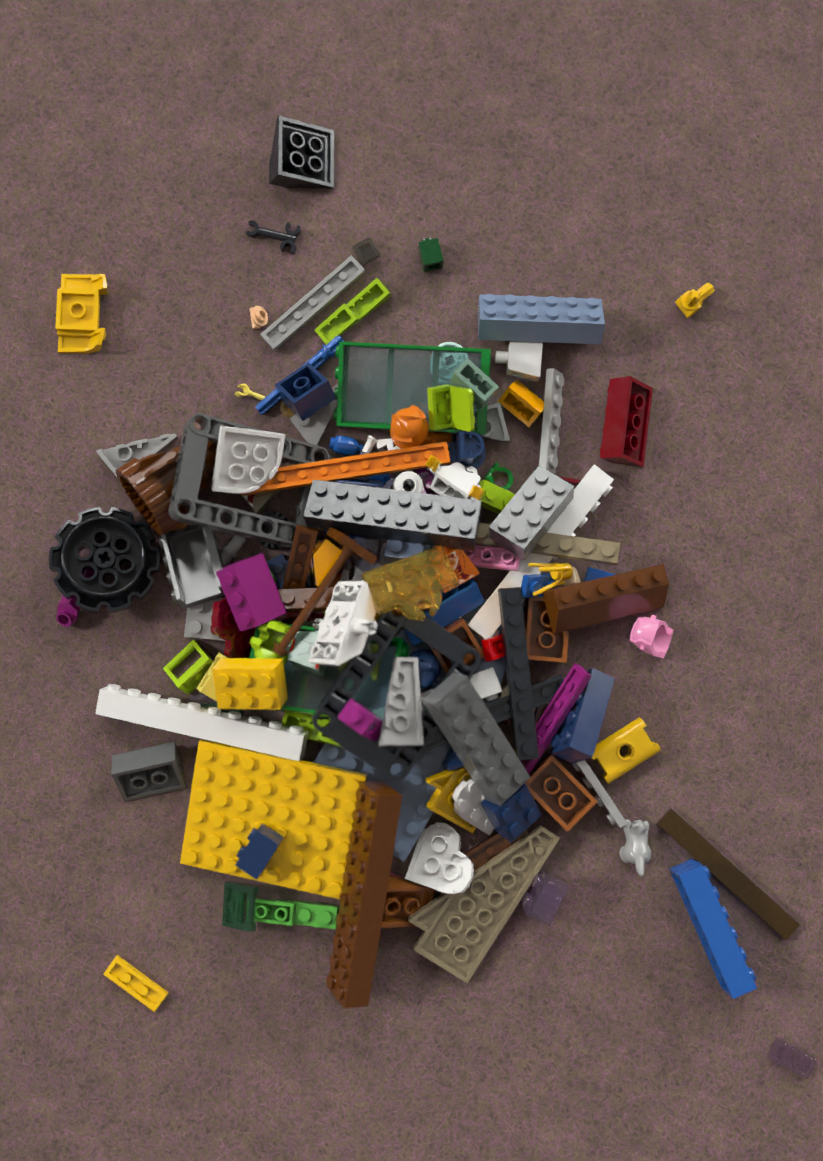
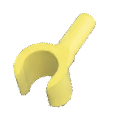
M247 384L237 386L243 389V393L235 392V395L240 398L246 395L259 400L265 398V396L251 391Z

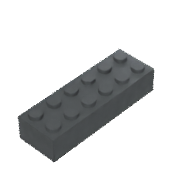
M457 673L451 674L422 700L487 801L501 806L530 778L467 676Z

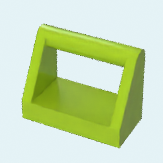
M193 639L163 669L180 690L190 695L198 687L214 660ZM196 649L202 657L178 678L173 670Z

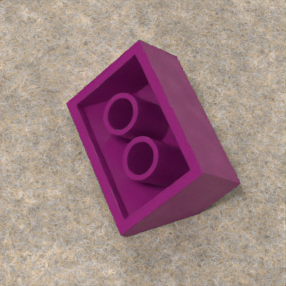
M263 553L227 565L216 571L240 632L259 626L287 613Z

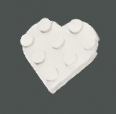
M473 779L467 782L463 780L456 787L452 795L454 799L453 810L462 819L490 836L494 827L480 804L485 798Z
M439 822L430 825L427 829L425 828L419 836L405 879L446 894L464 893L473 880L474 865L465 854L460 852L461 836L456 830L446 823Z

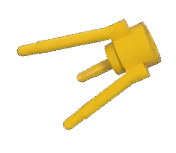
M528 563L529 567H540V572H550L551 577L556 579L555 582L533 592V596L542 594L558 585H564L565 580L570 579L573 575V570L569 563Z

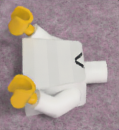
M430 456L425 463L435 476L430 489L440 496L481 500L485 490L479 485L481 478L477 475L476 468L472 466L467 468L459 462L440 466L442 462L436 457Z

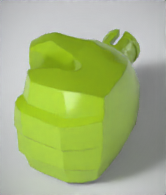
M272 619L259 625V638L252 637L250 640L255 657L283 659L285 666L288 661V654L281 657L273 651V645L281 642L290 626L277 619Z

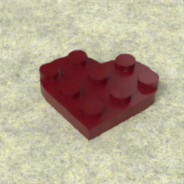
M227 599L215 601L212 606L211 633L225 640L224 654L226 657L249 658L252 648L250 640L254 637L256 627L240 632Z

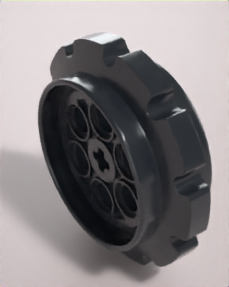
M94 507L79 512L78 521L72 522L67 520L60 527L55 535V539L59 544L56 547L50 548L49 568L52 572L58 573V576L53 579L56 587L67 600L73 597L77 598V607L89 612L100 613L103 607H107L110 613H116L132 607L133 598L137 597L142 600L151 591L155 584L151 574L158 573L160 570L159 548L151 546L156 541L153 532L144 521L133 522V513L124 509L111 507L109 512L104 513L101 507ZM99 536L107 537L104 543H96V539ZM120 542L127 544L124 550H118L116 546ZM88 549L90 550L89 556L85 558L79 556L82 550ZM108 556L110 561H105L103 564L101 558L105 559ZM129 562L132 565L129 570L124 571L120 569L121 564ZM86 570H94L92 577L85 578L83 576ZM107 576L115 577V581L112 584L104 583V579Z

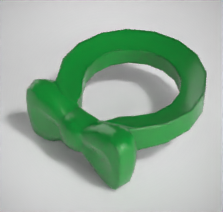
M495 462L483 479L495 484L492 474L494 471H503L508 476V483L501 488L508 490L513 484V475L509 469L499 467V463Z

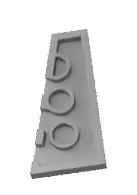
M397 657L393 663L378 747L422 746L424 744L418 658Z

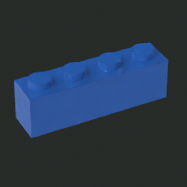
M471 578L446 593L441 590L433 595L436 608L422 611L421 613L444 628L470 611L477 609L485 601L477 583ZM401 627L404 635L413 646L422 642L413 633Z

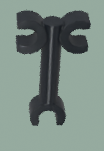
M253 220L249 221V226L255 227V230H246L248 237L254 238L260 235L282 241L280 245L281 252H284L286 246H291V254H295L296 238L301 233L299 225L296 231L291 232L290 223H287L285 226L286 233L259 227L257 222Z

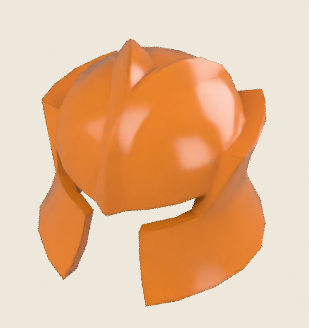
M411 405L409 408L401 409L391 415L390 435L397 447L402 449L419 446L423 443L429 431V424L422 410Z

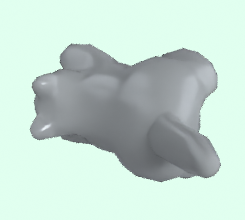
M626 819L627 824L623 826L626 843L625 846L621 847L619 855L624 863L635 864L639 876H643L644 864H648L651 859V850L648 845L649 823L647 821L642 822L639 819L631 823L630 820Z

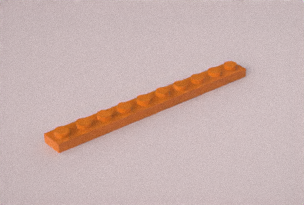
M447 442L279 467L272 479L261 485L259 489L248 493H241V495L245 496L310 486L313 480L336 482L338 480L342 481L427 468L428 466L425 463L431 455L442 462L441 465L450 464Z

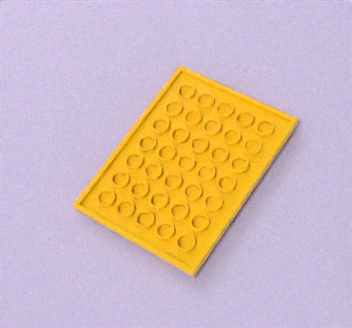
M201 739L198 743L180 864L256 880L235 866L239 859L236 855L243 845L247 847L250 842L247 837L253 828L258 829L263 823L283 836L284 839L256 881L339 899L343 890V874L346 871L347 865L346 854L349 852L350 846L349 834L353 827L352 815L356 808V791L359 788L360 781H367L368 774L303 760H291Z

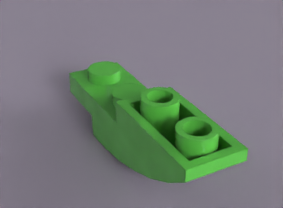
M254 898L251 921L336 929V917L339 914L340 906L322 904V902Z

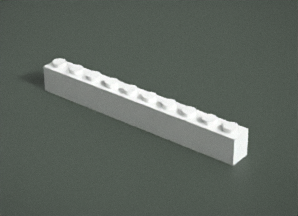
M594 464L574 489L573 500L547 533L575 536L576 534L573 531L577 526L581 528L588 520L585 516L589 511L593 513L600 504L598 499L601 495L606 497L613 488L610 484L614 479ZM530 553L525 560L520 558L519 570L510 571L467 625L470 631L481 640L497 636L500 632L497 628L501 625L498 589L521 587L523 575L546 574V572L539 571L540 567H529L528 563H549L552 558L556 560L558 557Z
M108 684L107 687L99 690L95 713L300 761L304 757L309 733L303 731V728L299 726L286 727L282 726V723L278 721H270L268 723L256 716L246 718L242 717V714L238 712L224 713L217 707H209L207 709L201 707L199 703L189 702L185 704L181 703L180 699H163L161 695L155 693L141 694V691L138 689L124 690L121 689L120 685Z

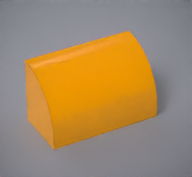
M519 380L513 382L498 400L502 406L528 427L543 413L544 401Z

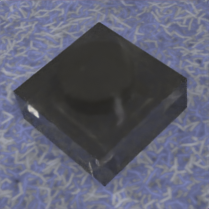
M370 237L352 247L362 266L380 257V253Z

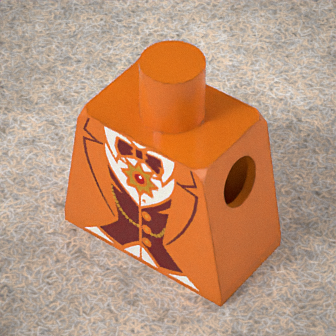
M435 546L438 553L431 556L430 559L438 585L444 593L480 574L462 549Z

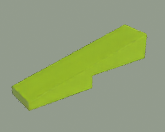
M376 278L348 304L344 303L315 329V332L327 345L336 336L343 335L391 298L392 295L382 282Z
M284 713L281 722L282 726L302 727L303 731L309 732L307 740L342 747L319 732L312 724V717L297 713ZM317 719V723L320 726H325L329 722L326 719Z

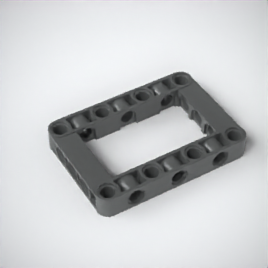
M198 413L193 415L184 425L169 505L170 517L177 522L291 548L296 525L306 526L303 516L311 485L299 487L300 496L298 505L295 508L297 510L295 523L197 500L207 443L210 441L218 444L220 425L252 430L259 429ZM194 422L201 426V431L194 428ZM285 437L281 463L285 464L288 462L297 465L316 462L314 455L319 458V461L330 460L329 452L325 448ZM179 504L186 508V514L179 512ZM221 515L227 517V524L221 522ZM262 524L267 527V534L262 532Z

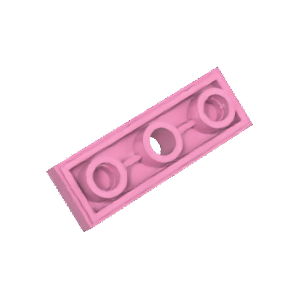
M476 545L475 551L462 549L475 567L509 571L519 570L520 557L506 548Z

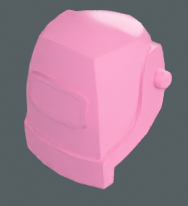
M652 615L651 618L638 617L631 629L630 642L652 656L664 658L672 639L673 629L669 628L665 621L656 619L655 615Z

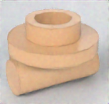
M260 306L250 308L252 329H260V327L266 325L268 322L267 312Z

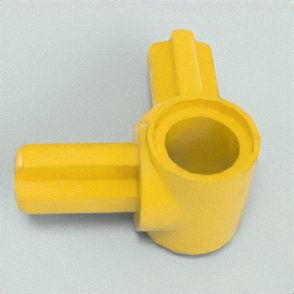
M706 283L697 291L694 289L689 290L679 297L675 304L689 318L702 307V301L714 293L713 285Z

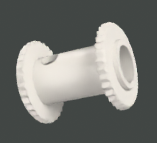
M405 471L396 477L392 486L393 490L405 491L403 489L404 484H408L412 487L410 492L421 493L423 482L417 473Z

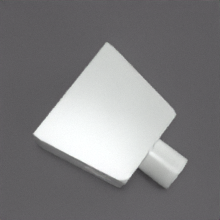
M510 341L508 352L496 351L495 363L507 364V375L538 382L541 372L543 342Z

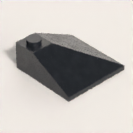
M278 116L269 162V184L285 188L333 189L334 130Z

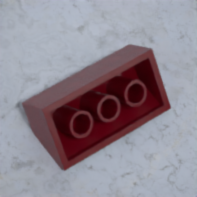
M631 376L610 378L607 390L605 421L602 430L600 459L610 463L644 467L652 387Z

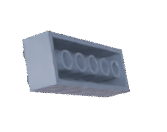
M479 294L477 314L478 340L578 344L602 343L605 327L602 299Z

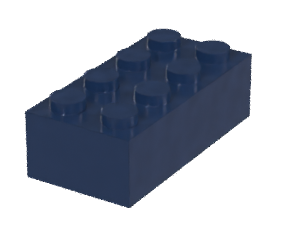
M594 668L587 671L592 676L551 742V754L572 764L593 757L615 678Z

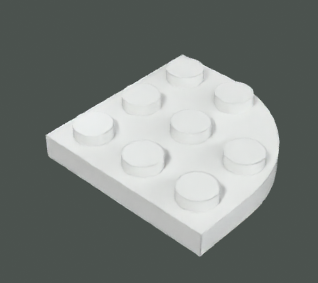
M220 425L211 489L227 493H248L259 489L261 485L272 479L280 466L285 434Z

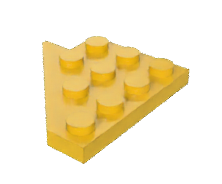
M463 766L451 771L444 770L426 777L425 781L436 787L426 807L473 833L476 827L462 819L453 810L454 799L452 795L456 787L463 780L467 782L472 779L466 768Z

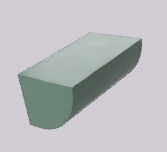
M469 359L453 372L450 381L455 386L471 389L474 396L473 404L480 410L486 406L499 388Z

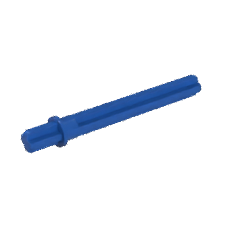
M336 336L326 346L323 344V348L306 363L309 362L317 370L329 358H334L336 346H339V341L344 342V340L340 336ZM277 388L256 405V409L261 415L266 414L282 400Z

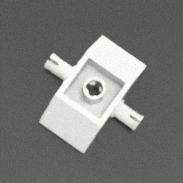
M337 582L330 604L326 609L325 618H317L314 621L319 624L313 623L314 630L318 631V637L311 650L310 663L338 666L362 653L368 634L371 635L376 632L370 629H377V624L374 621L376 611L366 582Z

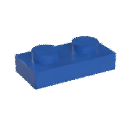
M550 573L523 575L521 596L524 598L542 597L543 593L533 596V592L555 582L556 579H553Z

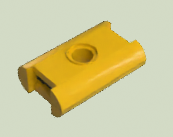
M640 717L596 744L592 759H596L604 771V774L601 776L607 784H610L661 751L660 746L655 742H651L643 728L647 725ZM626 745L628 751L624 756H621L619 750L622 746Z

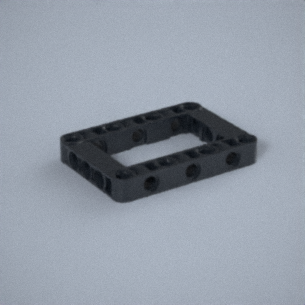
M392 600L386 605L375 621L377 629H370L376 632L371 635L368 634L362 653L348 661L313 713L312 724L319 732L391 780L401 781L408 775L439 728L426 706L421 711L422 726L425 728V734L423 735L424 745L398 746L395 752H390L384 747H378L379 744L360 735L338 719L339 714L348 701L353 699L400 627L407 629L417 639L426 642L433 647V650L442 653L450 659L452 666L444 678H440L434 689L453 673L465 675L470 680L481 663V657L475 649L405 601ZM396 604L402 607V614L398 617L392 613V608ZM372 640L378 644V649L374 653H370L367 649L368 643ZM468 653L473 657L470 665L464 663V656ZM347 677H351L354 681L351 689L343 688L342 682ZM322 714H326L329 717V722L325 726H320L317 723L318 717ZM399 763L401 765L400 772L392 774L391 766Z

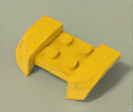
M62 274L61 288L57 289L55 327L58 335V353L88 354L100 351L102 342L106 338L105 328H99L100 295H108L105 274Z

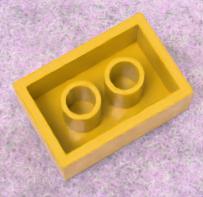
M221 658L212 668L218 709L280 710L288 699L283 659Z

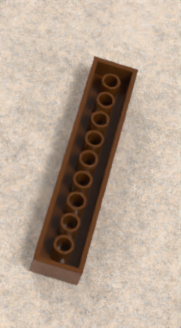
M360 781L359 788L356 791L357 801L352 815L353 827L349 834L350 846L349 852L346 854L347 865L346 871L343 874V890L339 897L340 909L336 917L337 928L336 934L333 937L334 947L333 953L330 956V972L326 980L327 988L344 1009L366 1007L369 1005L402 803V795L384 781Z

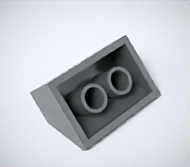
M175 742L112 755L111 775L124 802L187 788L181 756Z

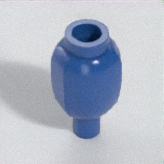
M338 435L335 438L331 437L329 449L333 450L336 454L352 456L357 452H362L365 445L359 444L355 438Z

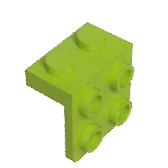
M450 384L427 388L429 430L436 431L452 427L468 432L474 431V396L471 389Z

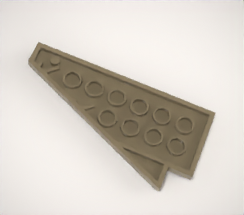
M542 825L538 826L475 870L473 880L464 893L454 895L442 893L408 918L409 922L423 930V933L413 947L414 951L468 983L560 838Z

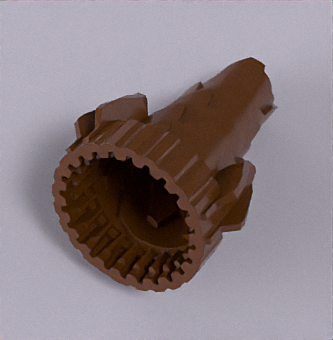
M208 441L199 493L209 486L213 480L218 445L214 442ZM180 446L168 452L143 457L140 460L133 458L115 470L117 478L130 501L145 521L159 535H165L171 530L183 531L189 525L177 522L169 515V505ZM179 504V512L186 514V508Z

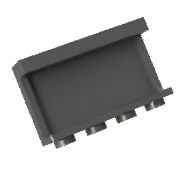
M193 525L183 531L162 534L161 538H158L161 549L165 550L166 555H163V561L165 566L169 567L170 573H167L170 585L174 587V591H171L175 603H179L182 609H186L225 596L216 575V571L222 569L224 564L215 530Z

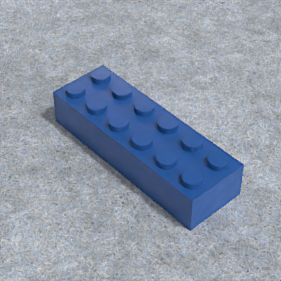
M689 859L669 868L720 987L732 999L757 989L754 983L756 976L751 967H747L745 962L747 960L746 953L736 942L738 935L735 929L728 924L727 919H729V915L725 907H721L718 901L720 894L717 888L710 883L709 878H711V874L706 865L703 866L700 862Z

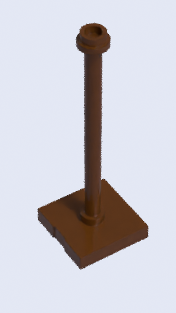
M331 527L326 535L343 546L341 549L342 553L281 642L273 645V651L281 657L288 654L286 648L349 556L356 555L372 565L377 560L376 556L347 535Z

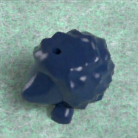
M420 648L411 652L409 657L418 658L420 688L426 689L430 686L433 690L438 683L437 678L441 675V666L431 650Z

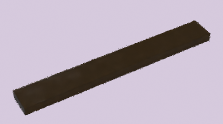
M670 808L658 821L657 825L698 862L703 866L706 865L711 874L783 939L787 940L800 925L673 809Z

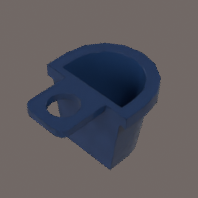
M459 431L454 433V442H447L451 452L449 456L450 463L459 462L467 468L472 466L478 469L485 460L486 450L484 441L476 432Z

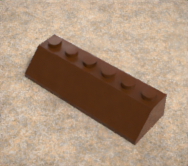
M664 564L546 591L543 593L553 634L663 608L669 581Z

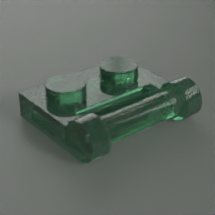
M232 881L225 882L222 926L243 931H256L254 918L256 894L258 893L259 886ZM245 893H247L246 922H244Z

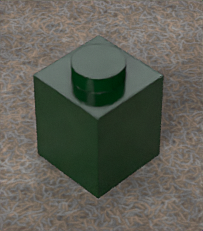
M428 237L418 242V252L423 272L443 268L444 259L439 239Z

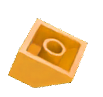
M327 539L317 540L313 549L311 568L313 583L316 587L320 585L342 553L339 548Z

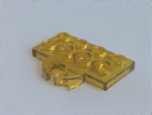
M442 545L364 572L361 576L363 581L368 584L378 614L399 607L403 615L409 620H424V612L418 607L422 603L429 606V614L431 617L434 616L441 605V592L459 585V580Z

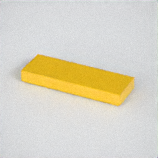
M118 955L103 974L153 1012H156L169 993Z

